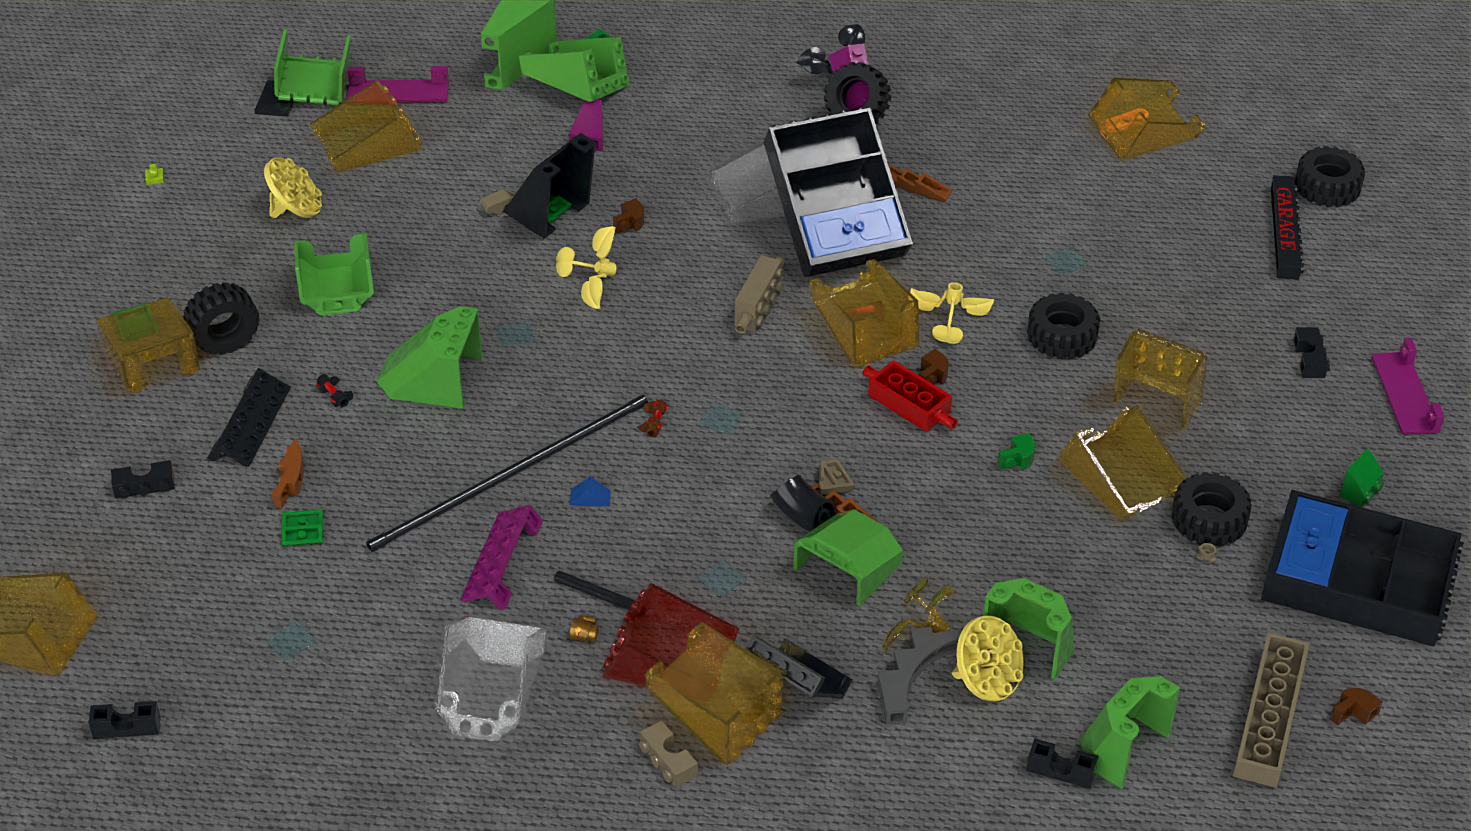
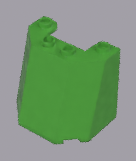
M367 233L356 234L351 237V252L314 256L313 245L309 241H294L295 270L300 302L310 306L319 315L359 311L362 304L374 293Z
M853 509L836 514L794 542L793 569L797 571L815 554L853 575L858 581L856 605L860 607L901 565L903 550L886 526Z
M1026 578L994 584L985 597L983 616L998 617L1005 622L1014 624L1056 644L1051 679L1055 680L1074 653L1072 617L1063 596Z
M1162 676L1131 678L1116 693L1080 739L1083 752L1099 756L1096 769L1097 774L1121 789L1124 787L1132 743L1139 733L1138 725L1130 720V718H1136L1166 738H1169L1180 691L1179 686Z

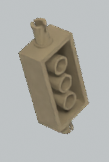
M761 255L736 297L735 330L738 333L743 334L746 330L756 332L758 326L761 327L763 325L764 316L769 314L771 303H775L777 293H780L783 288L781 278L784 270L781 267L784 265V259L782 257L770 258Z

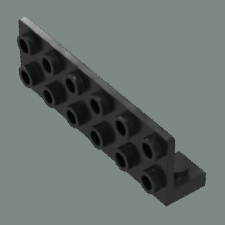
M257 368L249 379L243 391L244 394L223 433L214 444L207 458L215 461L218 456L222 457L225 454L240 464L249 467L291 387L264 370Z

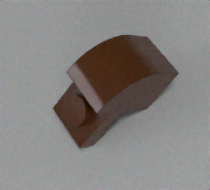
M637 198L622 203L621 215L613 217V227H616L615 232L618 234L631 228L635 231L640 230L644 225V207Z
M933 349L922 356V372L919 373V376L932 384L939 382L943 385L948 376V359L941 352Z
M1346 689L1342 691L1339 702L1332 709V712H1334L1332 721L1339 725L1349 716L1353 715L1366 725L1380 713L1383 701L1365 689Z

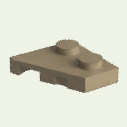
M838 459L820 462L819 493L821 495L829 494L833 490L836 493L853 491L855 484Z

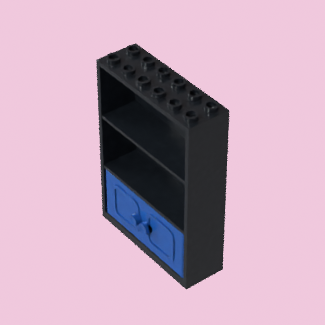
M860 107L850 112L841 111L835 115L825 114L820 118L814 119L810 117L804 121H791L785 125L775 124L768 129L763 143L804 278L906 256L913 242L870 108L864 109V107Z
M1291 489L1267 571L1261 600L1434 647L1436 640L1441 641L1444 629L1440 627H1445L1448 615L1444 612L1449 611L1451 600L1447 598L1452 597L1454 585L1451 582L1455 583L1458 572L1454 568L1458 569L1461 557L1457 556V553L1461 554L1464 542H1460L1462 533Z

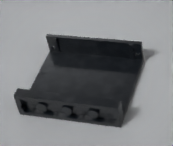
M753 635L744 652L745 656L811 697L843 698L853 681L847 675L784 638L778 649L760 637Z

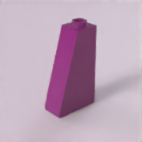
M596 99L592 102L584 100L569 132V141L579 133H582L596 142L595 150H603L602 100Z

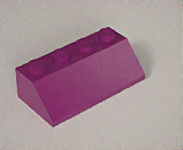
M864 43L848 45L829 55L832 73L835 70H841L840 66L844 64L849 66L848 64L851 62H861L869 65ZM856 82L848 89L846 105L849 110L854 111L867 103L870 95L867 82Z

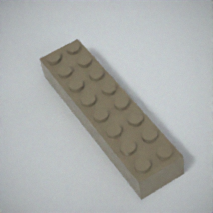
M1267 633L1233 777L1277 788L1310 645L1309 642Z

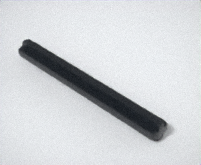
M557 571L554 576V580L560 584L637 614L644 615L647 610V606L644 603L562 571Z

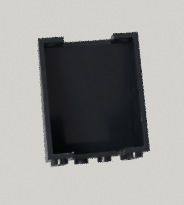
M579 133L537 165L504 209V213L545 239L556 230V227L548 223L550 195L555 197L559 195L572 204L571 208L578 212L590 203L596 142Z

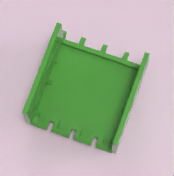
M284 29L274 67V88L278 100L290 101L293 98V101L307 103V100H310V103L324 104V102H327V105L335 106L343 103L348 81L347 69L351 67V36L347 35L342 61H336V58L323 60L320 59V56H316V59L304 58V55L301 54L299 57L289 56L287 29Z

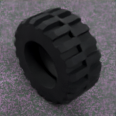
M851 62L848 64L849 66L845 64L840 66L841 70L833 72L834 76L832 78L829 77L827 81L829 85L825 86L824 89L827 92V95H824V101L828 103L825 105L827 111H830L831 115L838 114L841 111L850 112L851 110L846 105L847 91L854 83L865 81L869 86L870 95L863 107L864 109L870 108L875 124L879 123L878 119H883L886 115L884 111L886 109L889 110L890 105H888V101H891L892 95L888 94L891 88L887 84V78L879 70L865 63Z
M1324 146L1323 148L1316 147L1301 156L1296 172L1295 184H1297V191L1300 192V195L1303 198L1307 197V201L1311 203L1314 201L1316 205L1321 206L1323 204L1326 207H1331L1332 205L1341 207L1342 204L1346 206L1359 197L1364 181L1365 168L1361 160L1356 158V155L1348 153L1345 149L1341 150L1338 147L1329 148V146Z
M222 282V284L214 283L210 287L202 288L201 292L197 291L194 294V298H190L188 301V306L185 307L183 322L195 346L210 354H226L228 351L234 352L238 347L242 348L245 346L244 343L249 342L252 339V335H255L260 321L259 312L249 293L243 287H239V285L234 283L230 285L228 282ZM233 312L226 321L210 325L217 316Z
M1054 293L1049 294L1048 297L1044 296L1039 301H1036L1030 309L1027 329L1028 339L1035 349L1038 348V352L1042 354L1047 353L1048 357L1053 358V356H1056L1063 360V357H1068V360L1074 359V356L1080 358L1084 356V353L1088 354L1092 351V348L1096 345L1100 315L1092 303L1088 300L1085 301L1081 296L1076 297L1071 293L1069 295L1064 293H1058L1057 295ZM1054 324H1067L1073 327L1063 328Z
M1203 472L1201 475L1197 473L1192 475L1191 478L1188 477L1183 480L1177 487L1171 513L1173 524L1176 529L1179 528V533L1183 536L1186 535L1187 539L1191 542L1195 540L1199 545L1210 543L1214 546L1216 544L1225 546L1227 542L1231 544L1237 541V538L1239 539L1244 535L1251 512V498L1247 494V490L1240 486L1237 480L1233 481L1227 475L1221 476L1219 475L1220 473L1215 472L1213 474ZM1211 505L1220 508L1224 512L1211 513L1198 506Z

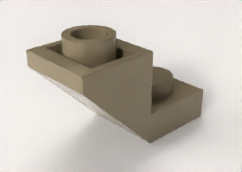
M502 189L481 198L480 203L487 213L500 215L516 193Z

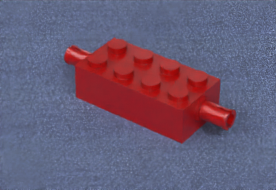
M894 360L880 371H877L870 365L864 368L862 374L869 378V397L926 432L939 422L950 430L957 426L958 419L949 415L951 413L952 395Z

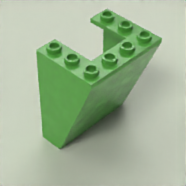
M555 0L500 1L481 33L482 48L498 50L499 60L492 74H484L485 87L503 90L523 76L519 55L531 52V54L549 53L548 44L557 41ZM486 38H491L494 44L487 43Z
M621 37L555 41L548 44L549 53L531 54V52L519 55L522 74L589 102L629 86ZM554 47L557 48V53H554Z

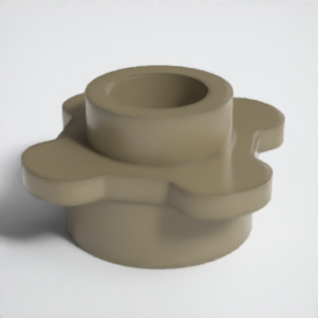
M1204 543L1198 547L1199 553L1196 555L1198 560H1207L1210 563L1216 562L1217 558L1215 556L1218 554V549L1213 544Z

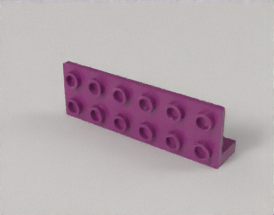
M431 66V79L366 80L365 67H348L349 88L347 103L447 102L449 87L448 66Z
M1404 338L1403 345L1400 346V352L1373 353L1371 358L1401 433L1403 435L1440 433L1445 416L1439 403H1431L1430 405L1414 367L1417 349L1413 339Z
M530 504L498 513L482 552L477 559L475 568L470 575L467 586L464 589L461 597L463 602L489 597L498 609H506L512 593L501 581L503 573L522 529L524 528L529 535L534 536L538 534L543 522Z

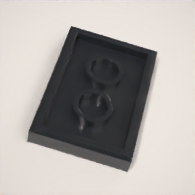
M267 80L256 105L255 114L288 117L294 103L293 98L290 101L278 100V97L275 95L274 80Z

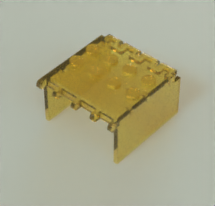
M1138 328L1137 331H1132L1116 360L1114 404L1118 405L1130 382L1134 380L1145 383L1144 386L1147 388L1150 385L1161 389L1164 394L1167 392L1180 396V400H1184L1181 429L1185 431L1197 407L1202 403L1207 356L1204 355L1203 351L1192 347L1188 350V346L1175 341L1169 343V339L1154 334L1152 337L1151 333Z

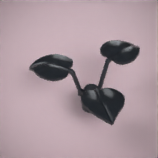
M858 24L847 25L840 30L838 40L843 46L865 43V33ZM819 47L807 49L796 62L811 74H821L826 67L828 72L833 74L831 64L825 59L826 52Z

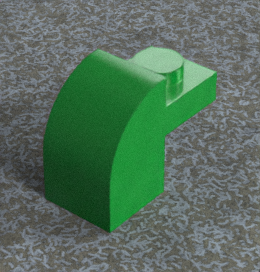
M1027 433L1011 437L1010 449L999 451L997 464L1000 469L1013 468L1018 465L1022 471L1032 465L1035 442L1031 434Z

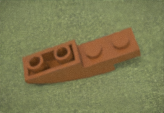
M294 439L291 445L287 447L285 457L279 462L278 469L281 471V476L277 487L273 489L271 494L275 508L282 509L289 495L297 496L301 488L304 466L298 439Z

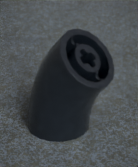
M800 474L785 482L770 495L773 502L786 516L807 531H812L837 514L834 501L815 491Z

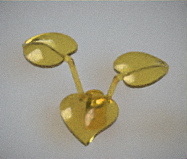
M927 576L923 577L907 593L904 598L906 604L915 597L924 607L925 611L929 613L925 619L927 624L925 626L911 619L899 621L884 638L883 649L886 653L889 645L903 632L908 624L917 627H931L934 633L947 631L950 624L938 614L934 607L947 597L957 593L950 584L943 586L933 596L928 605L919 597V592L928 583Z

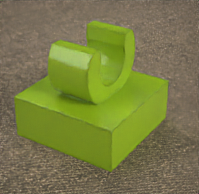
M149 164L150 169L145 170L146 185L164 183L163 168L157 169V164Z

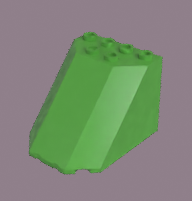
M459 306L436 316L388 355L377 379V384L380 388L382 387L386 395L390 399L463 409L464 401L459 359L460 357L479 360L483 358L478 309Z

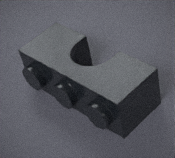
M1296 327L1293 339L1296 352H1304L1300 361L1302 378H1325L1326 372L1330 370V362L1326 359L1327 350L1326 347H1323V335H1320L1318 327Z
M171 460L151 463L150 472L143 476L134 475L131 466L111 469L112 489L115 499L147 495L154 492H167L168 490L175 489Z
M157 701L135 702L134 712L130 714L116 712L113 704L91 705L88 723L93 739L158 735L161 716Z
M1034 738L1026 771L1091 789L1099 756L1077 750L1074 758H1063L1056 753V744Z

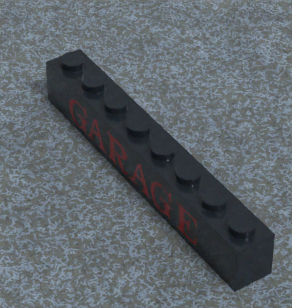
M1273 175L1270 188L1277 278L1299 280L1300 274L1304 272V263H1301L1303 251H1301L1302 240H1299L1301 228H1299L1300 217H1297L1299 215V206H1296L1298 204V195H1296L1297 184H1295L1293 176Z

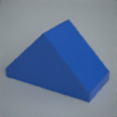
M590 476L571 489L570 505L609 506L611 490Z

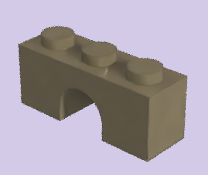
M662 720L640 731V749L643 753L650 755L653 765L663 771V776L668 783L672 782L677 788L698 776V763L686 749L679 753L667 752V750L674 747V734Z

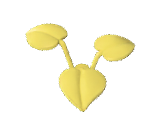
M613 226L601 228L594 235L593 250L597 251L596 256L601 259L595 265L573 261L575 252L569 247L562 248L556 257V270L561 277H568L571 274L573 264L594 268L599 274L589 277V281L583 284L581 290L583 301L595 309H601L602 281L600 278L612 277L616 273V264L609 262V259L605 258L611 249L616 228Z
M950 283L948 290L944 291L941 299L938 295L930 292L918 291L913 288L910 291L912 304L920 310L932 311L934 307H940L945 298L951 304L948 325H938L932 330V335L935 339L949 344L959 343L963 337L961 329L951 327L954 305L960 302L961 307L966 308L969 314L983 316L989 313L994 299L963 298V286L959 283Z

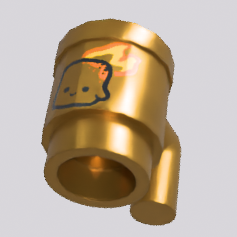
M579 615L577 619H574L570 628V639L596 642L599 626L595 625L597 617Z

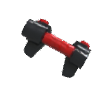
M326 374L320 375L316 383L318 390L321 393L329 392L331 394V403L335 407H345L353 399L352 391L343 392L334 387L340 381L338 377L333 376L329 378Z

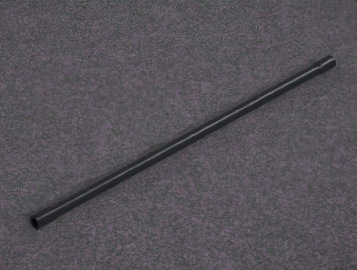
M643 394L636 397L622 407L399 526L366 541L367 548L373 552L385 546L395 538L619 418L644 407V404L648 403L647 398Z

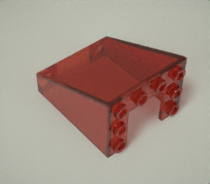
M650 583L646 590L641 589L637 600H634L630 611H627L623 619L625 626L621 625L616 635L619 638L618 642H613L609 650L610 656L606 658L602 666L605 669L602 677L707 702L716 690L721 677L718 673L725 655L735 642L740 628Z

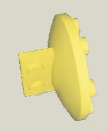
M273 158L265 165L264 176L271 190L269 213L271 217L277 218L286 209L303 218H312L320 212L322 207L320 196H322V193L308 176L305 168L298 167L289 158Z
M995 616L977 617L971 620L960 634L957 644L956 668L952 671V675L956 679H963L967 688L982 700L999 701L1006 699L1015 691L1023 679L1022 642L1017 638L1011 626L1002 619ZM1009 682H1017V685L1014 688V690L1012 689V686Z

